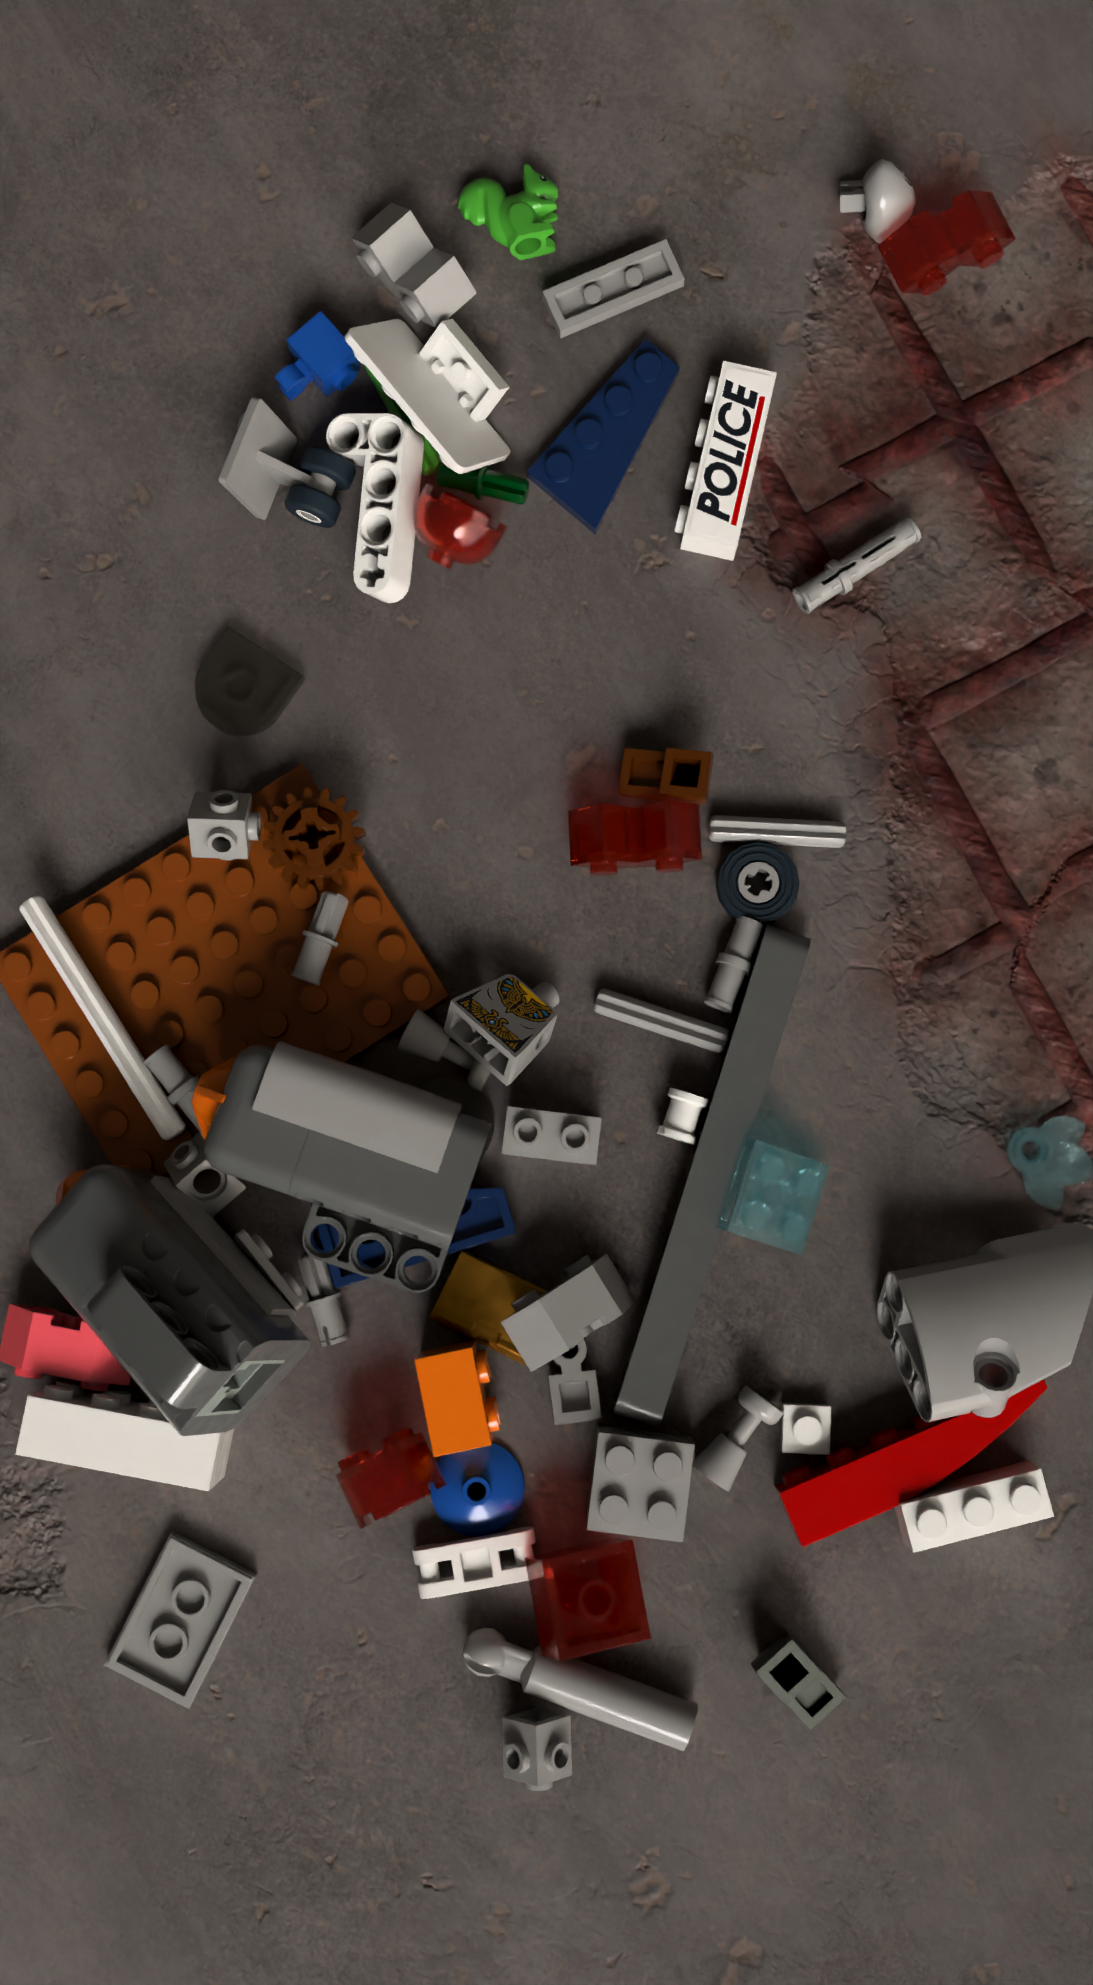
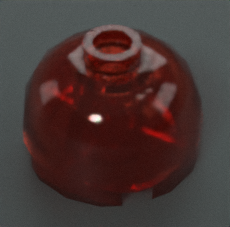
M426 482L414 510V529L417 537L430 548L426 557L451 569L454 562L473 565L481 563L492 555L500 544L508 526L500 521L497 529L488 525L491 515L447 491L445 494L442 493L440 498L432 495L436 486Z

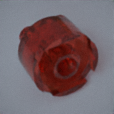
M406 1427L382 1439L383 1450L371 1455L369 1450H361L337 1463L341 1472L335 1477L360 1530L372 1524L368 1515L372 1514L375 1521L382 1517L385 1518L432 1494L428 1484L433 1482L436 1490L447 1485L422 1432L414 1435L412 1428L408 1429Z

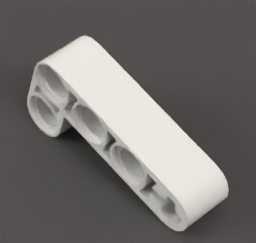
M341 414L334 418L328 426L326 439L329 448L351 463L364 467L353 571L354 582L363 593L382 602L395 603L407 594L411 581L424 440L421 433L393 414ZM359 433L358 441L351 447L352 439ZM401 433L399 442L391 449L393 439ZM396 479L394 489L387 494L388 485ZM391 524L389 536L382 541L383 531Z

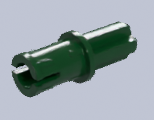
M442 461L439 466L437 485L439 487L474 494L477 500H482L484 496L520 505L524 504L528 497L529 482L525 478L490 470V465L463 474L454 472Z

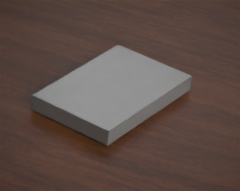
M173 1531L169 1535L104 1666L189 1709L257 1574Z

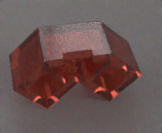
M968 190L953 197L951 202L953 206L947 211L931 217L928 210L911 217L878 245L902 293L929 295L944 286L947 282L946 276L958 266H972L983 269L991 266L1003 257V249L1016 238L992 192Z
M666 800L632 808L600 803L568 811L570 866L590 868V875H614L621 868L656 867V872L660 873L679 872L684 870L683 863L702 860L698 804Z

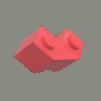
M9 1303L0 1344V1361L15 1367L14 1375L32 1379H42L43 1374L81 1381V1388L107 1392L110 1384L129 1385L131 1376L80 1316H73L49 1307Z

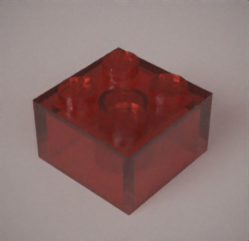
M613 1537L525 1557L542 1656L563 1661L651 1639L633 1540Z

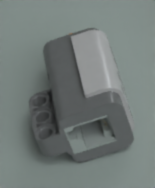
M279 1041L275 1048L262 1044L246 1046L233 1058L201 1075L191 1104L205 1141L204 1153L206 1160L213 1168L220 1172L313 1203L302 1235L304 1249L310 1256L322 1262L409 1292H424L435 1285L492 1123L461 1113L463 1105L456 1101ZM323 1223L334 1226L339 1234L338 1245L330 1251L322 1250L314 1243V1230ZM370 1239L380 1242L386 1252L384 1262L375 1267L364 1264L359 1256V1247L362 1242ZM423 1256L428 1259L432 1266V1274L429 1279L423 1282H414L407 1277L404 1268L406 1261L410 1257Z
M104 1163L93 1166L89 1170L71 1173L57 1188L56 1206L38 1225L30 1238L29 1252L37 1266L181 1436L222 1433L239 1426L267 1398L303 1358L311 1346V1341L293 1322L296 1317V1311L235 1241L197 1201L181 1192L170 1177H163L156 1171L133 1168L127 1165L119 1166Z

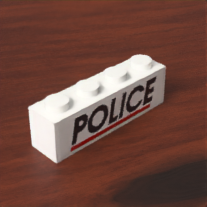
M723 361L720 377L710 376L704 403L713 405L710 420L700 419L695 446L702 447L703 451L700 463L690 462L685 489L693 491L690 507L680 506L675 532L683 534L680 549L726 560H734L777 372Z

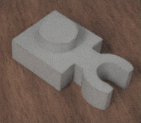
M585 1341L576 1345L578 1352L575 1357L568 1359L560 1355L553 1359V1362L561 1369V1374L548 1376L554 1425L600 1420L602 1418L596 1370L582 1371L581 1364L587 1354Z

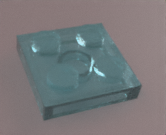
M745 1137L717 1228L802 1255L829 1165L756 1139Z

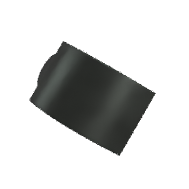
M788 1630L781 1634L751 1662V1666L757 1675L786 1706L788 1705L810 1730L817 1726L847 1698L836 1683L810 1656L806 1648Z

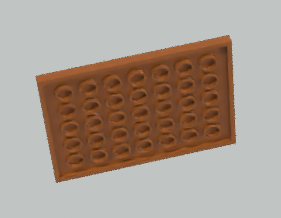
M303 764L252 795L253 812H260L261 836L259 841H252L248 859L221 860L219 858L192 857L188 834L56 917L145 1060L158 1049L169 1044L173 1053L192 1077L198 1075L200 1078L204 1072L233 1058L246 1046L262 1044L275 1048L277 1043L282 1041L347 1063L409 1024L417 1009L426 1013L450 998V995L361 856L353 855L351 858L357 868L355 873L344 868L340 872L343 883L338 885L332 877L327 878L326 887L323 891L318 889L315 880H310L305 890L300 889L297 875L288 882L281 878L285 865L273 868L269 864L268 860L276 854V851H268L263 847V841L273 838V834L264 828V823L277 822L278 817L272 810L273 806L276 805L285 810L289 806L286 797L289 793L294 795L297 801L304 799L305 787H310L315 798L320 797L321 792ZM320 810L322 819L325 822L341 825L335 815ZM301 814L291 821L287 830H292L301 819ZM318 829L311 831V838L304 840L312 849L318 848V841L326 838L320 834ZM336 848L328 859V865L340 856L343 848ZM287 853L292 862L309 869L307 858L301 853L293 855L292 853ZM324 891H332L348 899V906L335 941L339 943L338 947H332L320 979V985L317 986L291 976V972L294 970L306 936L302 935L303 930H309L322 893ZM33 932L0 952V982L112 1165H127L133 1168L152 1170L163 1177H167L169 1173L164 1162L171 1157L172 1152L177 1146L192 1139L199 1133V1130L180 1106L176 1104L174 1107L184 1121L186 1129L170 1140L161 1138ZM159 1081V1083H160V1085L162 1086V1088L164 1089L165 1093L167 1094V1096H169L170 1094L168 1093V1091L165 1089V1087H164V1086L161 1084V1082Z

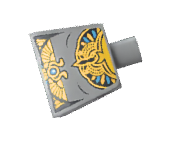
M506 974L452 999L444 1031L502 1083L508 1086L549 1042L557 1019L554 1007L559 1004V995L556 989L548 982H541L530 989L515 975Z

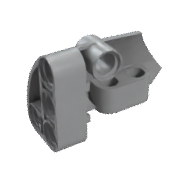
M1082 1223L997 1239L980 1248L976 1255L887 1273L876 1309L879 1328L914 1405L925 1422L964 1415L970 1412L984 1418L1000 1415L1005 1409L1007 1401L1011 1396L1070 1366L1093 1295V1229Z

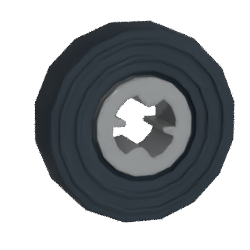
M754 842L741 845L727 855L718 869L716 890L719 902L730 916L735 919L745 916L765 925L774 923L788 913L797 899L800 882L797 868L787 853L774 845ZM757 872L767 877L764 883L769 882L770 889L769 891L761 890L756 896L748 891L751 885L745 886V878H754Z

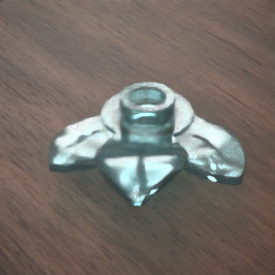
M1068 1116L1052 1117L1039 1128L1025 1127L1017 1130L1008 1141L1007 1156L1010 1163L1015 1169L1022 1172L1025 1192L1041 1206L1060 1210L1064 1202L1063 1185H1076L1093 1179V1161L1082 1148L1076 1145L1081 1140L1086 1128V1124L1080 1120ZM1029 1141L1034 1143L1037 1148L1036 1156L1030 1160L1022 1152L1024 1144Z

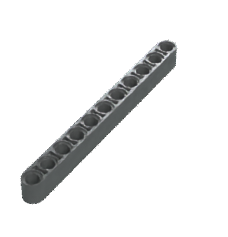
M769 925L764 927L752 963L753 968L744 988L619 1385L612 1414L658 1428L661 1423L811 942L810 938Z

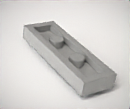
M667 239L546 289L542 291V299L561 339L684 287L685 278Z

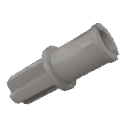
M324 891L322 893L309 930H303L302 935L306 936L291 976L317 986L320 985V979L332 947H338L339 944L335 941L348 906V899L332 891Z
M308 1253L298 1257V1264L309 1298L305 1302V1306L311 1307L321 1347H326L330 1343L334 1345L350 1339L351 1337L348 1333L338 1299L342 1294L341 1291H335L328 1264L313 1258Z

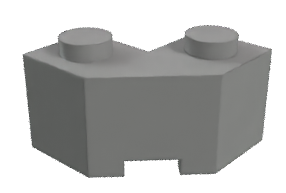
M390 203L351 237L360 251L357 254V259L363 269L371 277L375 278L377 276L400 300V305L405 313L416 323L422 321L437 328L442 321L449 319L477 294L455 256L433 247L410 209Z
M607 1253L593 1262L588 1255L580 1258L564 1269L568 1277L551 1290L539 1296L536 1290L533 1289L511 1303L514 1312L501 1321V1324L530 1372L584 1341V1337L599 1327L609 1324L636 1303Z

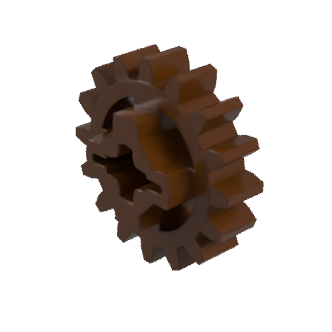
M305 787L304 799L297 801L295 796L289 793L286 795L289 806L285 810L279 806H273L272 810L278 817L276 823H264V828L273 834V838L263 841V847L268 851H276V854L268 860L273 868L285 865L281 873L283 880L288 882L297 875L300 889L305 890L310 880H315L318 889L323 891L326 887L327 878L332 877L338 885H341L343 879L340 872L344 868L353 873L357 871L351 858L353 855H365L364 848L356 844V840L366 837V831L362 827H353L361 817L357 810L345 813L349 803L347 798L341 796L333 803L331 802L332 793L329 789L324 788L320 797L315 798L310 787ZM320 810L332 813L339 818L343 825H338V823L328 824L322 819ZM301 814V819L292 830H287L291 821ZM318 829L320 834L326 838L320 839L318 841V848L312 849L304 840L310 839L311 831ZM336 848H343L340 856L328 865V859ZM287 853H292V855L301 853L307 858L309 869L292 862Z

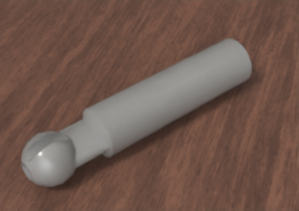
M481 1628L467 1636L462 1657L468 1669L475 1675L490 1677L497 1674L521 1683L523 1693L674 1749L685 1750L697 1716L698 1704L696 1702L540 1645L533 1651L507 1642L504 1636L494 1628Z

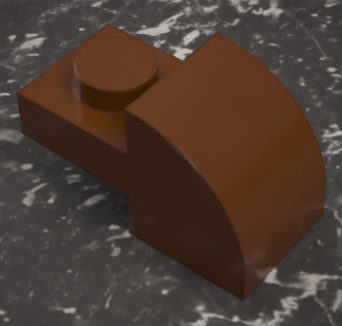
M667 747L666 751L624 748L618 793L621 797L666 801L669 805L673 806L704 805L708 799L714 754L709 751Z

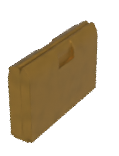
M463 1249L429 1318L527 1366L502 1326L501 1321L514 1312L511 1303L533 1289L536 1290L539 1296L547 1291Z

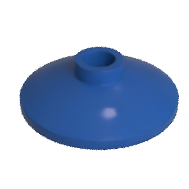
M492 1442L490 1446L442 1455L434 1468L430 1483L431 1500L439 1517L453 1530L469 1536L490 1535L506 1527L519 1512L525 1491L524 1476L519 1463L507 1449L495 1442ZM471 1483H482L486 1488V1494L479 1499L471 1497L468 1493V1486Z

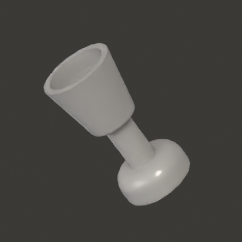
M417 1009L404 1031L397 1050L439 1062L443 1057L469 1070L468 1084L482 1092L492 1073L462 1046L452 1042L451 1037L444 1031L441 1025Z
M747 1385L743 1387L738 1395L739 1403L745 1408L741 1417L728 1435L720 1433L693 1460L692 1464L704 1476L728 1492L747 1455V1451L743 1446L761 1421L768 1425L776 1424L784 1414L779 1408Z

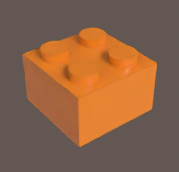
M471 1340L420 1351L414 1361L433 1457L492 1445L494 1431L500 1430L501 1418L496 1396L487 1398L484 1384L490 1382V1377H492L487 1350H478L476 1341Z

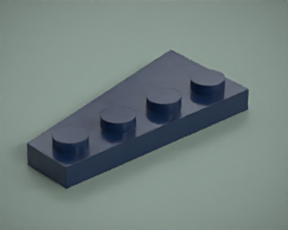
M645 339L528 469L527 478L596 535L611 501L614 500L626 472L632 461L635 460L651 424L654 423L675 383L680 367Z
M504 1188L469 1189L447 1254L517 1233ZM325 1223L318 1225L317 1228L323 1249L325 1251L335 1249L339 1243V1234L336 1228ZM366 1240L359 1247V1256L364 1264L375 1267L384 1262L386 1256L385 1248L377 1240ZM423 1256L410 1257L406 1261L405 1267L428 1261V1259ZM328 1264L335 1289L369 1279V1277Z

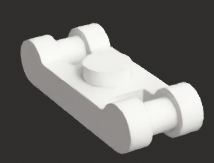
M520 1527L507 1532L441 1544H426L413 1548L414 1564L419 1565L422 1581L418 1582L420 1598H436L529 1581L541 1577L540 1561L534 1560L532 1544L536 1542L534 1527ZM513 1549L516 1563L502 1567L499 1551ZM451 1560L454 1576L441 1577L438 1562Z

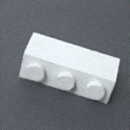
M1029 1461L935 1484L894 1507L903 1543L913 1553L1054 1517L1042 1469Z

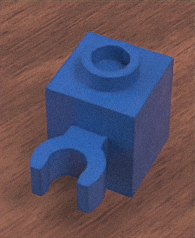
M320 311L286 339L291 357L295 363L284 367L275 376V379L280 384L278 388L289 401L298 397L311 381L328 397L336 389L342 391L350 386L361 368L359 361L355 357L352 348L345 341L344 336Z

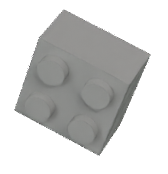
M597 1425L586 1513L587 1530L683 1542L695 1447L692 1438Z

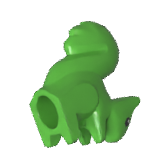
M525 164L523 167V191L514 195L507 196L500 183L486 177L475 179L463 187L458 197V209L461 210L463 218L470 220L474 226L485 224L491 237L507 247L510 253L518 260H526L555 251V242L549 236L555 233L554 226L550 223L558 220L557 213L551 211L557 209L555 201L558 198L559 191L550 179L534 172L530 165Z

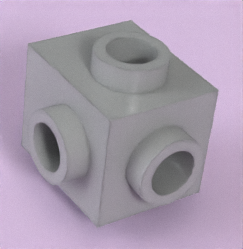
M230 790L194 793L187 818L191 856L196 858H219L221 860L248 859L252 841H259L261 836L260 812H253L251 793H235Z
M533 1708L502 1717L504 1778L524 1783V1788L527 1790L543 1791L552 1788L554 1781L572 1776L570 1715Z

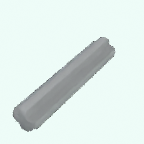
M714 815L709 822V838L713 842H761L771 845L840 848L843 847L846 841V825L841 821Z
M605 988L598 992L594 1004V1011L598 1014L716 1053L723 1052L728 1041L729 1031L726 1028Z

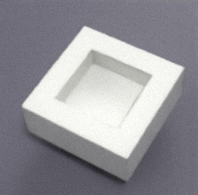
M781 1402V1411L784 1414L781 1417L780 1451L782 1453L830 1455L831 1406L829 1404Z

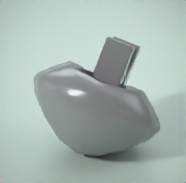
M883 158L876 160L866 171L863 180L840 182V213L866 212V217L863 219V229L879 244L885 243L897 234L913 213L916 203L913 186L903 171L892 161Z

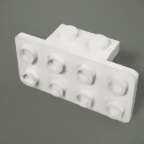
M400 319L353 327L348 330L344 338L352 348L357 360L367 366L381 383L386 395L396 401L410 418L412 426L424 435L439 453L441 461L448 468L458 474H463L486 465L504 461L511 452L510 448L487 422L486 418L509 389V386L453 319L442 321L425 345H423L408 325Z

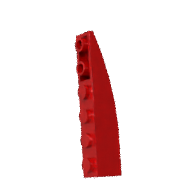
M1043 1379L1011 1396L1007 1401L1005 1409L1000 1415L984 1418L970 1412L964 1415L925 1422L918 1415L912 1419L914 1422L912 1427L898 1433L895 1427L882 1430L869 1438L870 1445L853 1451L852 1446L844 1447L825 1457L827 1460L826 1464L812 1470L809 1469L808 1465H803L782 1475L784 1482L774 1487L798 1542L802 1547L810 1545L898 1506L899 1503L905 1502L934 1486L974 1458L1008 1429L1048 1388L1045 1380Z

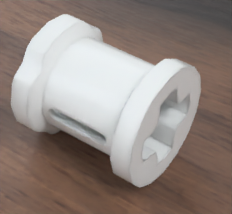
M669 1088L668 1096L671 1100L663 1125L657 1126L655 1133L696 1145L698 1138L694 1136L701 1110L708 1107L709 1100L685 1091Z

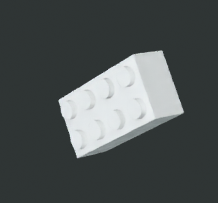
M57 1380L56 1385H45L44 1389L27 1396L15 1455L210 1491L225 1477L234 1429L222 1433L181 1436L151 1400H149V1403L131 1401L132 1393L117 1389H109L102 1394L84 1392V1388L80 1387V1382Z

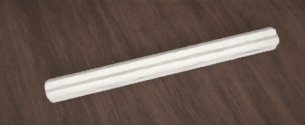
M36 895L23 902L19 907L20 912L161 1138L170 1140L186 1129L184 1121L167 1099V1094L153 1072L143 1063L145 1061L144 1057L45 899Z

